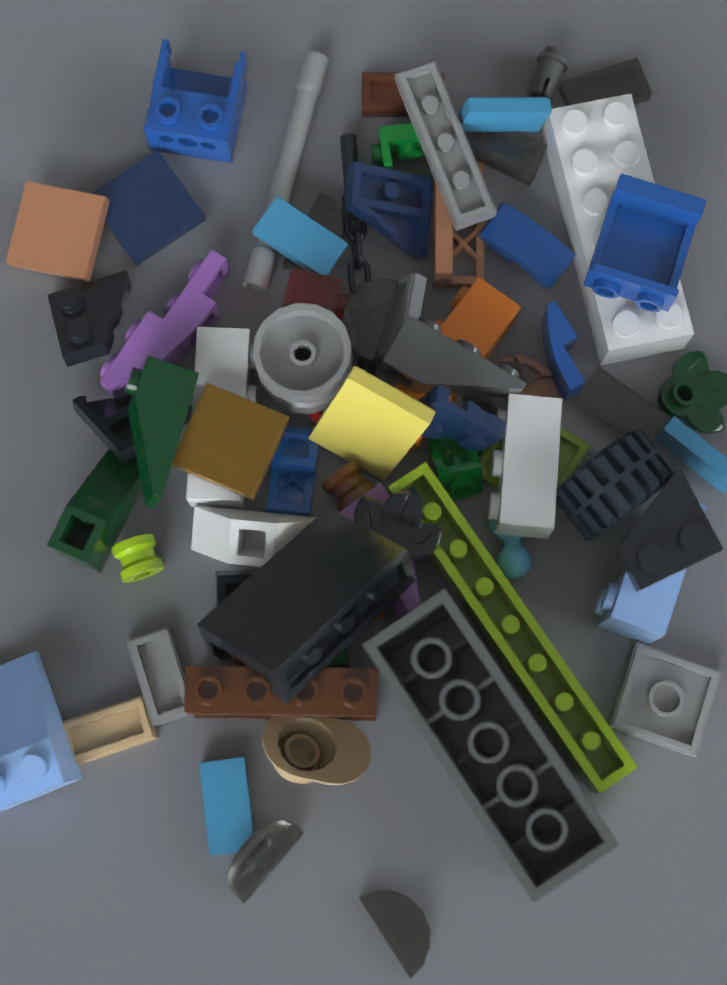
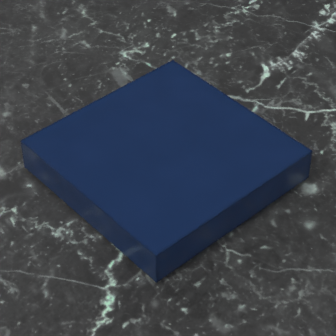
M158 150L90 193L105 196L110 200L105 224L135 266L206 221L204 213Z

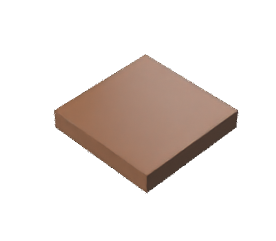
M26 181L5 263L12 267L89 282L110 200L105 196Z

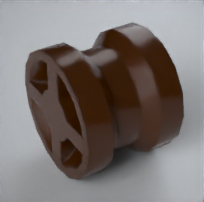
M354 460L331 474L322 483L321 487L326 494L334 496L337 500V509L340 512L375 487L372 481H366L363 478L361 466Z

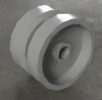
M294 303L278 308L263 320L254 337L252 356L263 390L277 406L292 413L313 414L325 410L353 368L352 346L345 325L333 312L317 304ZM303 357H304L305 360H306V361H299V359H300V358H303Z

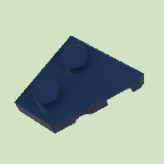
M436 386L418 400L435 411L430 425L421 435L425 438H447L458 441L461 448L470 451H484L503 439L505 421L483 411L481 407L471 401H464L462 408L449 401L451 390L445 386Z

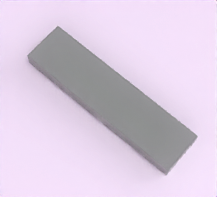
M434 60L396 73L395 83L455 231L496 217L497 210L436 61Z

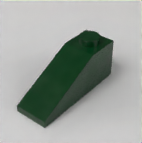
M147 355L140 369L132 368L124 392L132 395L127 410L144 502L146 506L154 508L163 496L199 373Z

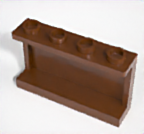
M185 666L184 712L194 715L195 719L268 720L272 716L332 717L344 721H376L378 668H324L286 704L273 695L267 678L251 667Z

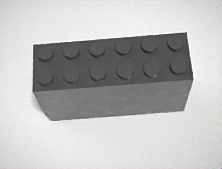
M445 589L362 644L533 903L619 846L606 823Z

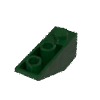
M108 449L67 503L47 543L48 547L64 558L99 573L102 572L111 553V548L115 545L142 489L136 456L122 463Z

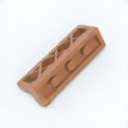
M465 132L467 139H475V151L473 154L485 181V132ZM435 179L433 203V288H462L464 285L471 288L478 277L485 281V242L477 236L484 227L485 221L475 224V230L463 241L453 231V224ZM474 240L475 251L469 246ZM453 242L457 245V247L454 250ZM462 251L475 263V276H452L453 260Z

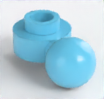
M487 518L490 533L504 544V547L497 555L496 562L505 577L509 579L524 577L532 566L530 552L521 545V540L524 537L495 534L496 520Z

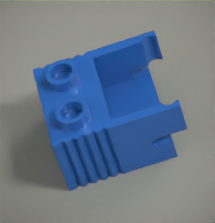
M162 39L152 86L153 93L150 95V108L147 109L148 115L146 116V123H144L143 128L150 150L232 163V155L236 146L235 141L239 131L238 126H240L247 91L245 80L248 66L246 52H239L240 60L235 62L232 78L171 68L170 55L172 51L169 40Z

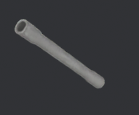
M309 51L305 53L296 85L295 101L264 213L276 196L289 203L316 99L320 95L329 59L319 52ZM257 238L256 244L251 250L242 285L253 291L266 292L276 259V250L259 238Z

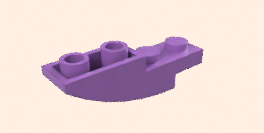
M211 249L205 260L198 259L188 274L187 280L189 283L181 294L175 293L166 304L163 312L164 319L148 310L142 321L137 319L132 323L125 336L126 344L118 355H111L101 369L100 376L102 378L99 382L108 395L113 397V391L125 389L132 368L140 369L147 355L175 365L196 346L197 326L212 327L220 317L217 302L212 300V298L230 273L225 257Z

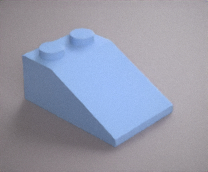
M699 503L705 513L707 506ZM686 569L639 592H636L625 570L615 581L609 582L606 589L601 588L593 613L599 615L596 627L646 645L664 637Z
M38 651L0 665V812H3L83 779L70 747L63 721Z

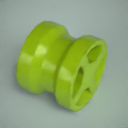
M148 533L134 536L117 543L111 548L114 558L120 560L122 566L120 577L123 583L143 580L165 569L162 559L155 554L154 547L156 541L153 534Z

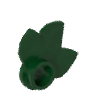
M689 352L674 362L672 377L661 384L657 397L659 408L668 417L685 418L698 432L705 434L720 432L725 429V422L719 409L727 406V374L720 371H709L707 357L704 352ZM677 392L683 396L684 401L679 398Z

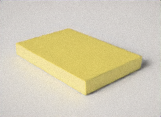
M354 366L316 423L308 439L349 462L356 460L363 470L385 481L430 425L435 411L359 367Z

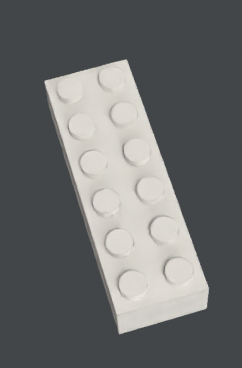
M626 94L553 108L552 113L543 125L542 135L571 251L576 255L573 259L600 366L683 349L694 335V330L680 280L677 286L679 290L677 299L668 312L663 310L659 312L646 311L639 308L635 301L619 296L613 299L605 298L594 293L593 288L583 285L611 195L620 174L654 183L632 95Z

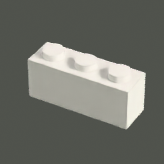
M509 393L504 408H497L495 416L505 421L506 424L503 439L501 440V450L493 451L491 476L499 477L498 493H490L488 519L496 520L495 534L548 539L554 530L562 398Z

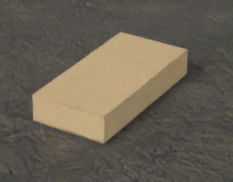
M143 695L63 721L70 747L78 765L158 739Z

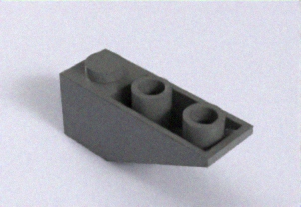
M410 315L382 360L378 370L410 390L425 394L436 386L441 385L451 390L450 395L507 398L509 393L520 394L527 384L518 378L519 373L511 366L502 362L491 363L479 356L481 354L480 350L471 343L461 339L455 342L441 334L442 329L433 321L424 317H419L417 320Z

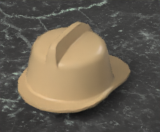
M272 716L268 719L262 731V745L267 758L273 763L274 769L280 776L292 783L306 784L318 782L329 785H344L356 781L363 775L371 761V746L366 735L355 725L341 719L316 716Z

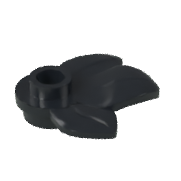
M406 488L396 492L386 500L384 505L368 495H363L356 505L353 521L406 548L410 560L427 558L436 550L442 536V529L430 523H422V502L414 488Z

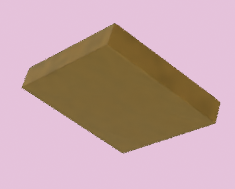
M207 383L176 449L172 467L254 501L290 422V417Z

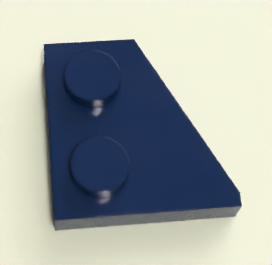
M355 161L350 164L347 171L345 208L413 259L422 260L428 256L432 177Z

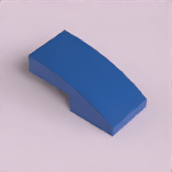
M505 202L501 203L497 208L496 217L489 219L477 235L506 263L515 262L544 289L552 288L576 256L545 228Z
M553 301L547 305L542 317L543 347L553 381L562 399L566 401L579 394L585 384V380L567 353L572 349L578 336L557 302Z
M287 426L271 462L272 472L266 512L311 517L319 445L308 439L313 429Z

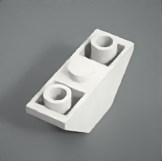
M195 505L191 550L228 564L262 567L317 517Z

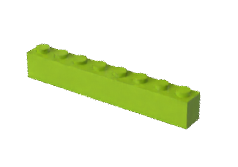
M426 462L388 486L390 497L406 488L416 489L422 502V523H430L442 529L440 542L436 550L428 556L589 792L591 794H601L638 768Z

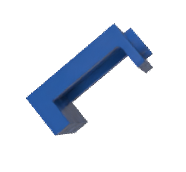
M621 173L612 192L583 285L593 288L594 293L605 298L613 299L619 296L635 301L639 308L646 311L659 312L663 310L668 312L677 299L679 292L677 286L695 227L703 215L707 200Z

